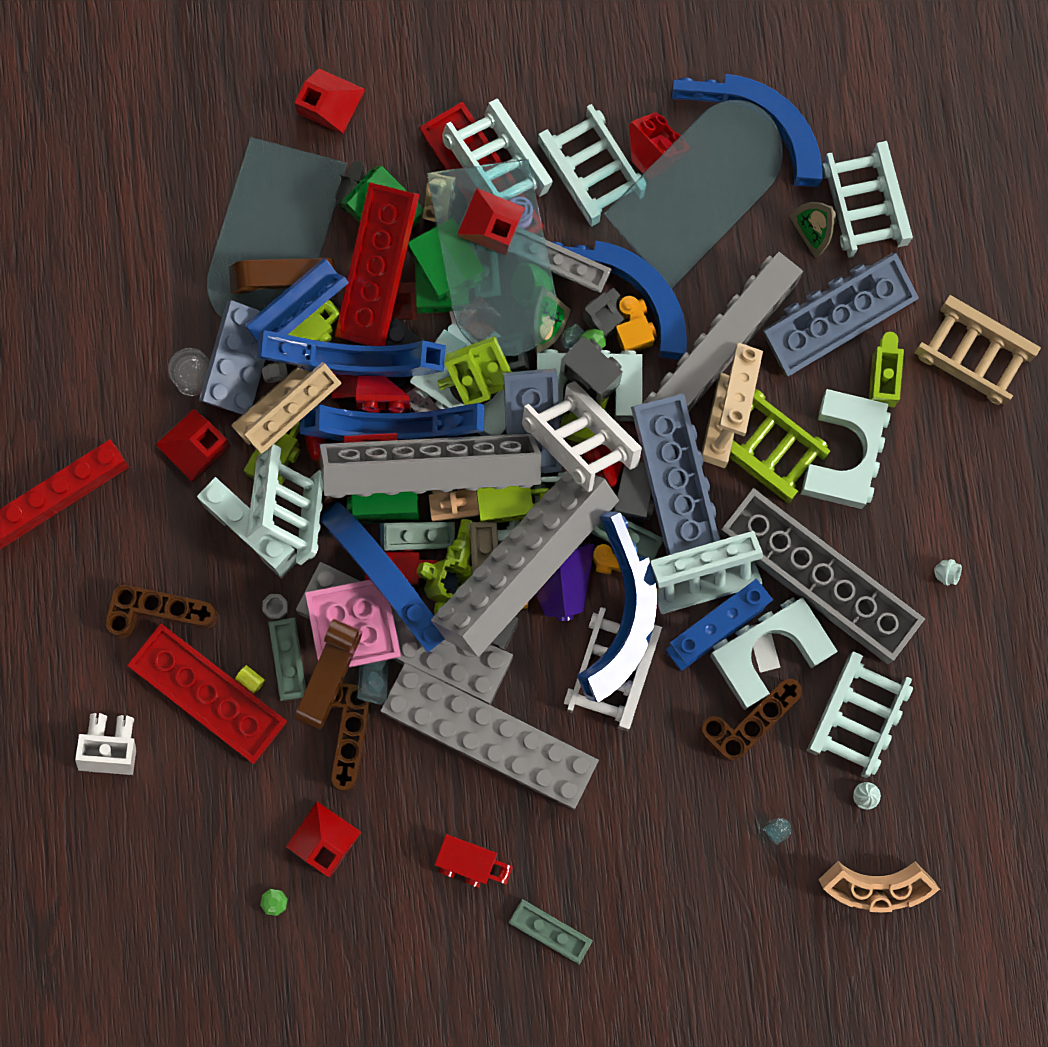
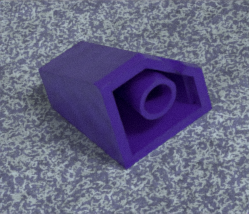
M580 544L537 591L536 596L545 616L557 617V621L572 620L573 615L583 612L594 544Z

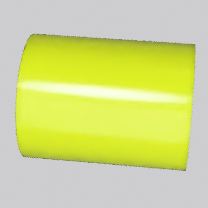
M247 665L242 668L235 678V681L253 695L261 689L266 681Z

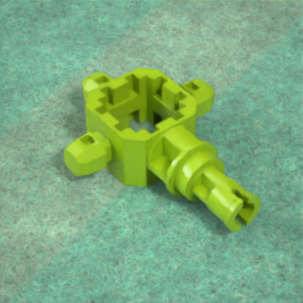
M461 520L457 539L453 540L452 545L448 546V552L444 560L434 564L424 562L418 566L417 574L426 580L424 590L427 597L437 602L435 603L434 615L454 595L446 593L447 589L443 588L444 583L441 582V580L445 579L447 571L456 573L455 576L458 577V582L461 583V586L472 575V567L469 566L471 561L470 523H472V520Z

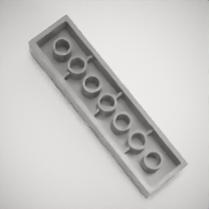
M780 252L773 258L768 256L760 266L761 270L758 272L757 277L752 275L745 283L741 296L736 294L727 305L728 308L724 312L725 315L719 314L713 320L708 334L702 333L694 343L695 347L692 349V353L688 354L686 352L677 363L678 367L675 369V373L669 372L661 381V386L658 389L659 392L657 394L652 392L644 403L684 394L689 413L718 379L720 373H723L733 361L737 343L747 345L797 286L803 270Z
M532 434L320 444V465L324 496L341 498L351 494L359 496H370L373 493L396 495L399 492L407 491L417 494L424 493L427 490L450 492L453 489L463 488L474 491L481 487L504 489L507 486H519L529 488L533 485L541 484V453Z
M568 471L564 472L555 485L545 493L544 497L510 531L502 543L476 568L469 579L457 589L456 593L431 619V622L446 641L479 657L601 522L600 515L610 511L619 502L607 481L595 475L593 489L587 492L581 484L575 482L573 476Z
M754 488L719 533L721 538L727 539L754 531L763 552V558L755 560V564L797 596L803 597L806 603L886 664H890L895 660L925 620L919 613Z
M320 562L305 593L361 581ZM304 593L296 611L298 614L310 619L306 594ZM392 608L401 657L393 660L403 665L407 663L491 705L513 660V654L490 644L477 657L446 641V639L430 652H426Z
M407 663L404 664L381 709L383 715L572 810H575L599 761Z

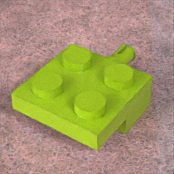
M493 336L447 353L444 363L450 376L437 380L441 391L456 386L464 405L489 400L491 394L504 390L503 373L512 371L496 337Z

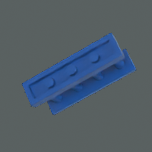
M756 578L671 641V646L665 651L682 672L710 651L714 645L729 637L764 611L766 605L772 602L773 599Z

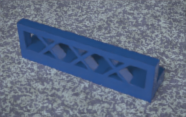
M323 258L244 326L257 343L259 332L262 330L288 335L349 282L344 276L337 274L327 259Z

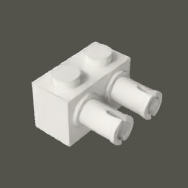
M96 713L90 714L88 734H79L75 759L78 771L133 775L136 745L134 739L131 738L134 718L126 716L125 721L123 720V715L118 716L116 719L115 737L104 736L107 716L99 714V718H96Z

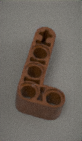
M323 258L264 259L235 262L229 266L231 293L247 294L261 289H288ZM324 258V259H327V261L330 263V265H331V266L333 267V269L335 270V261H334V259H332V258Z
M121 585L112 594L106 618V627L114 636L126 638L134 630L137 615L209 629L217 623L218 613L210 603L129 585ZM132 593V601L127 605H122L120 602L122 595ZM152 598H157L159 600L158 607L152 611L147 610V602ZM176 604H184L185 611L180 616L172 614V609ZM192 609L197 613H204L205 609H207L210 617H205L204 621H202L198 615L192 614ZM120 618H124L126 620L125 628L121 631H115V622Z
M336 619L332 620L324 638L326 644L299 704L295 720L318 730L322 729L361 640L363 632L360 629Z
M795 679L783 680L734 730L719 717L712 716L707 718L700 726L701 737L724 760L730 762L738 760L801 697V685ZM792 687V696H788L780 702L778 698L785 692L784 688ZM765 704H771L775 707V717L769 718L763 713V706ZM713 722L719 726L720 733L718 736L713 737L706 732V725ZM746 723L756 725L758 730L756 736L751 737L745 733L744 726ZM727 742H735L738 745L739 752L736 756H731L726 752L725 746Z
M348 683L341 684L339 696L334 700L331 707L343 710L332 770V783L338 790L343 792L353 790L358 781L371 705V696L366 688ZM362 692L365 694L366 699L362 705L356 706L352 704L351 697L354 693ZM353 718L359 719L361 721L360 729L356 732H349L347 730V722ZM347 745L356 747V755L352 759H345L342 756V750ZM340 762L354 765V769L348 767L347 775L352 780L351 782H346L345 786H342V782L338 780V776H343L345 770L344 766H339Z

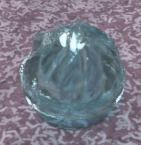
M574 323L571 327L567 326L561 336L563 346L566 349L570 350L580 340L579 336L584 333L577 324Z
M784 818L767 821L768 825L763 830L776 846L781 842H787V838L791 834L789 821Z

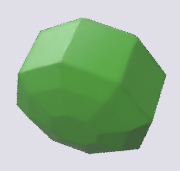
M587 330L579 336L580 339L584 336L588 341L593 339L601 348L606 346L604 333L601 330Z
M270 889L262 895L260 906L266 914L278 916L286 910L288 898L282 890Z

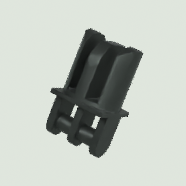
M358 160L352 163L348 175H340L341 182L335 198L337 206L344 213L349 212L340 203L366 175L364 164Z

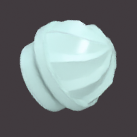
M942 560L934 569L935 576L944 585H956L960 579L962 567L961 564L955 563V560Z
M861 783L853 792L854 802L862 809H872L880 801V791L872 783Z

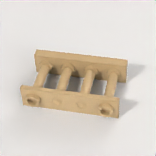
M949 295L940 309L944 313L945 319L930 344L926 345L921 342L915 354L919 356L922 362L928 365H936L987 395V399L992 403L1005 406L1013 397L1006 389L1021 363L1025 361L1030 363L1036 357L1041 347ZM959 321L967 326L968 331L950 359L938 352V349L954 322ZM983 335L990 339L989 342L991 344L975 371L972 372L960 365L976 336ZM1005 348L1012 352L1013 358L998 384L995 385L984 379L983 376L999 349Z
M738 342L730 376L720 373L716 383L701 451L704 462L725 468L729 461L734 433L745 436L763 353L762 350Z
M322 362L313 371L300 369L301 366H297L231 426L248 445L252 444L260 454H263L341 384L325 363Z

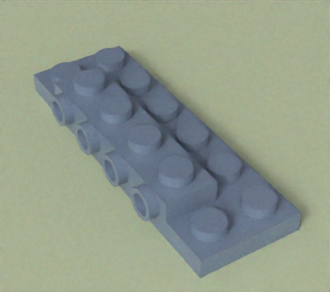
M891 253L871 266H865L864 264L855 266L850 270V276L845 279L842 277L833 279L828 283L830 288L823 292L820 289L811 292L806 296L808 301L801 305L798 302L789 305L784 309L786 314L782 315L780 320L761 330L785 376L792 375L919 299L897 253Z
M684 394L632 406L631 410L639 443L642 447L641 451L667 556L720 541L714 519L716 517V510L714 504L710 502L708 495L710 490L709 481L704 476L702 470L703 456L697 450L695 442L697 432L695 426L691 424Z

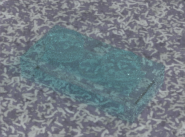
M389 660L360 665L358 699L383 706L387 700Z

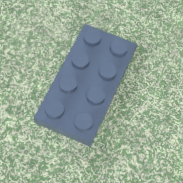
M232 300L226 302L200 394V402L241 416L252 407L265 359L257 358L258 343L244 325L260 312L259 310Z
M552 368L503 373L506 435L531 434L522 425L524 406L529 404L539 414L559 404L557 370ZM559 416L547 421L554 430L560 428ZM535 438L541 453V473L561 472V464Z

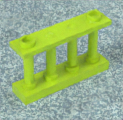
M755 389L751 411L756 407L767 418L745 445L741 444L740 446L733 440L729 458L789 504L798 492L795 489V482L816 456L824 460L830 450L827 448L828 445L825 441L817 436L813 438L765 400L764 394ZM776 423L788 433L766 461L762 460L760 462L753 456V450ZM797 439L808 450L787 477L783 476L781 478L774 472V466Z

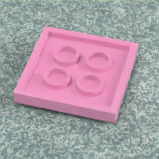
M371 580L305 593L318 660L326 644L324 642L326 632L333 619L360 629L363 632L349 668L401 657L392 607Z

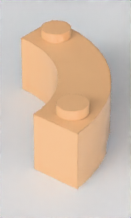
M837 861L819 878L822 888L838 901L850 907L854 906L869 910L870 912L880 913L892 912V910L907 906L913 907L940 890L935 881L915 861L907 868L886 876L862 875L848 869Z

